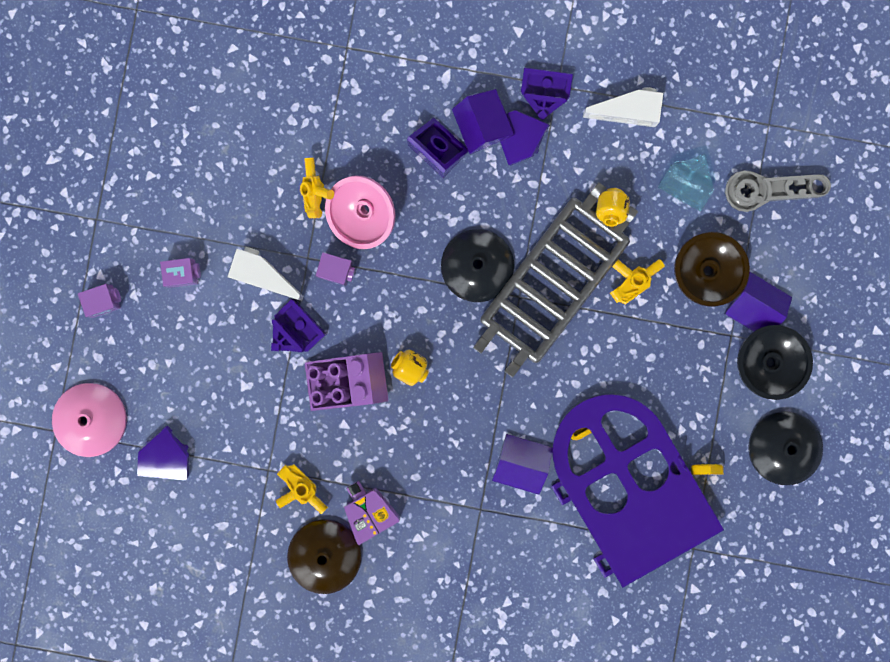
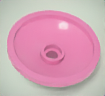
M356 175L340 180L331 188L334 191V197L331 200L326 199L325 214L329 227L339 240L353 248L370 249L380 245L389 237L395 224V208L390 195L382 185L371 178ZM365 205L369 207V212L365 210Z
M95 383L80 384L68 389L58 399L52 414V427L59 443L69 452L83 457L99 456L113 449L122 439L127 424L126 410L119 396L108 387ZM83 416L87 418L86 425H83L81 423V418Z

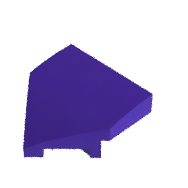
M524 68L521 94L541 120L567 102L570 97L573 74Z
M517 110L506 113L515 135L500 141L509 166L529 159L534 154H538V148L545 132L548 131L550 126Z
M291 299L272 319L273 341L271 343V351L308 352L327 334L295 299Z
M168 425L151 440L147 441L138 451L137 476L187 480L189 476V453L187 450L189 447L186 444H182L171 433L173 430Z

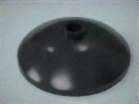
M472 229L458 234L448 243L441 259V273L445 284L457 297L469 302H486L496 298L514 273V259L509 246L500 236L488 230ZM480 260L483 263L482 268H474L473 262Z
M770 325L761 327L746 337L738 352L737 368L742 382L751 392L765 399L781 400L794 396L805 387L812 374L813 356L807 341L798 332L786 326ZM769 358H772L774 361V364L771 367L767 365V360Z
M783 411L766 416L754 427L749 438L748 452L754 469L764 479L778 485H795L807 480L818 469L823 456V442L818 429L809 419L798 413ZM790 445L794 447L792 454L787 452V448Z

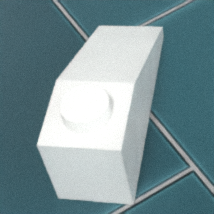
M645 87L642 90H636L586 107L583 112V118L656 127L660 122L663 93L657 92L655 88Z
M245 247L244 251L236 249L228 274L229 278L300 301L303 300L304 296L265 258L258 256V250Z

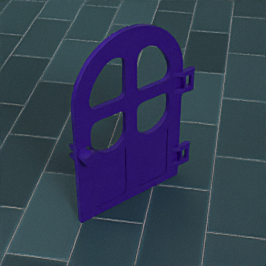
M599 395L582 401L563 418L554 437L552 452L554 467L560 481L553 484L551 488L561 505L572 500L602 552L594 557L593 560L604 578L614 573L623 588L724 531L662 423L648 407L622 395ZM610 411L625 412L640 420L646 426L648 434L646 438L629 448L618 451L601 424L602 417ZM588 428L604 452L605 460L584 474L575 475L571 471L568 461L570 439L576 430ZM657 449L662 453L668 464L667 478L658 489L653 491L643 490L634 481L628 470V464L646 452ZM614 473L618 476L627 492V502L617 512H599L593 508L586 497V488L606 475ZM563 486L569 496L563 498L558 488ZM604 558L611 567L608 570H605L600 562Z

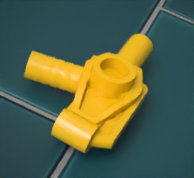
M314 157L304 158L306 177H303L300 185V193L304 199V209L308 218H321L322 210L320 209L322 197L331 200L334 197V191L324 188L320 177L316 176Z
M618 259L612 267L626 279L619 287L610 292L616 303L627 304L650 287L651 277L665 267L664 263L658 259L646 269L638 266L632 271Z
M285 464L277 473L291 490L275 500L280 509L295 499L301 504L309 502L320 514L328 508L315 495L317 493L316 484L295 464L290 466Z

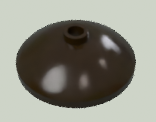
M706 232L689 239L679 250L674 264L675 280L681 292L692 302L707 307L725 305L736 299L745 289L750 274L749 260L743 247L732 237L718 232ZM706 266L712 270L710 275H706L704 272Z
M328 519L315 520L304 525L292 538L287 553L288 567L296 582L306 590L318 594L335 593L347 587L357 575L361 564V548L357 544L353 532L344 524ZM319 556H325L327 562L325 564L318 561Z

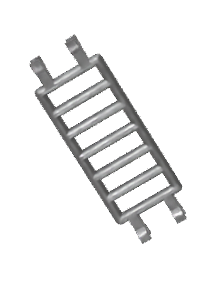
M598 182L583 203L577 198L569 200L480 318L481 323L488 329L473 348L481 354L493 337L498 335L518 350L519 353L504 371L511 377L515 376L527 358L534 363H539L630 243L629 237L622 232L638 211L630 206L628 218L625 222L614 227L606 226L597 218L596 212L591 209L598 200L599 195L606 190V187ZM574 210H577L618 241L610 253L566 221ZM560 229L603 261L595 273L551 241ZM545 248L588 280L581 292H578L537 261ZM530 268L574 300L565 312L522 280ZM515 288L519 289L559 320L551 331H548L507 300ZM501 307L544 339L536 351L492 319Z

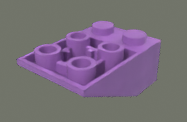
M382 352L305 362L311 411L388 401Z

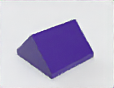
M497 89L467 96L452 109L470 155L515 135Z
M432 118L407 138L408 146L443 179L468 153V149L435 118Z
M750 272L745 289L736 299L731 301L724 314L751 331L764 326L780 325L787 318L792 297Z
M506 433L492 481L539 495L549 473L553 447Z

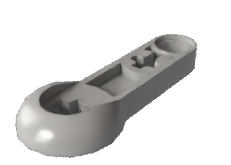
M744 170L736 172L729 178L725 187V196L731 207L738 211L749 212L756 210L769 201L813 199L825 196L831 189V183L824 175L766 178L755 172ZM814 180H819L823 183L824 188L821 193H816L813 190L812 183ZM794 182V186L805 185V189H800L794 194L793 190H789V186ZM745 185H747L746 189L750 188L751 190L747 197H744L745 193L741 194L740 191Z

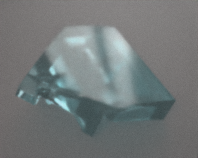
M706 155L674 162L664 175L658 188L701 212L714 191Z

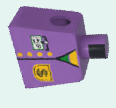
M357 481L346 488L353 501L346 504L344 509L358 545L400 521L399 514L376 487L365 492L361 483Z

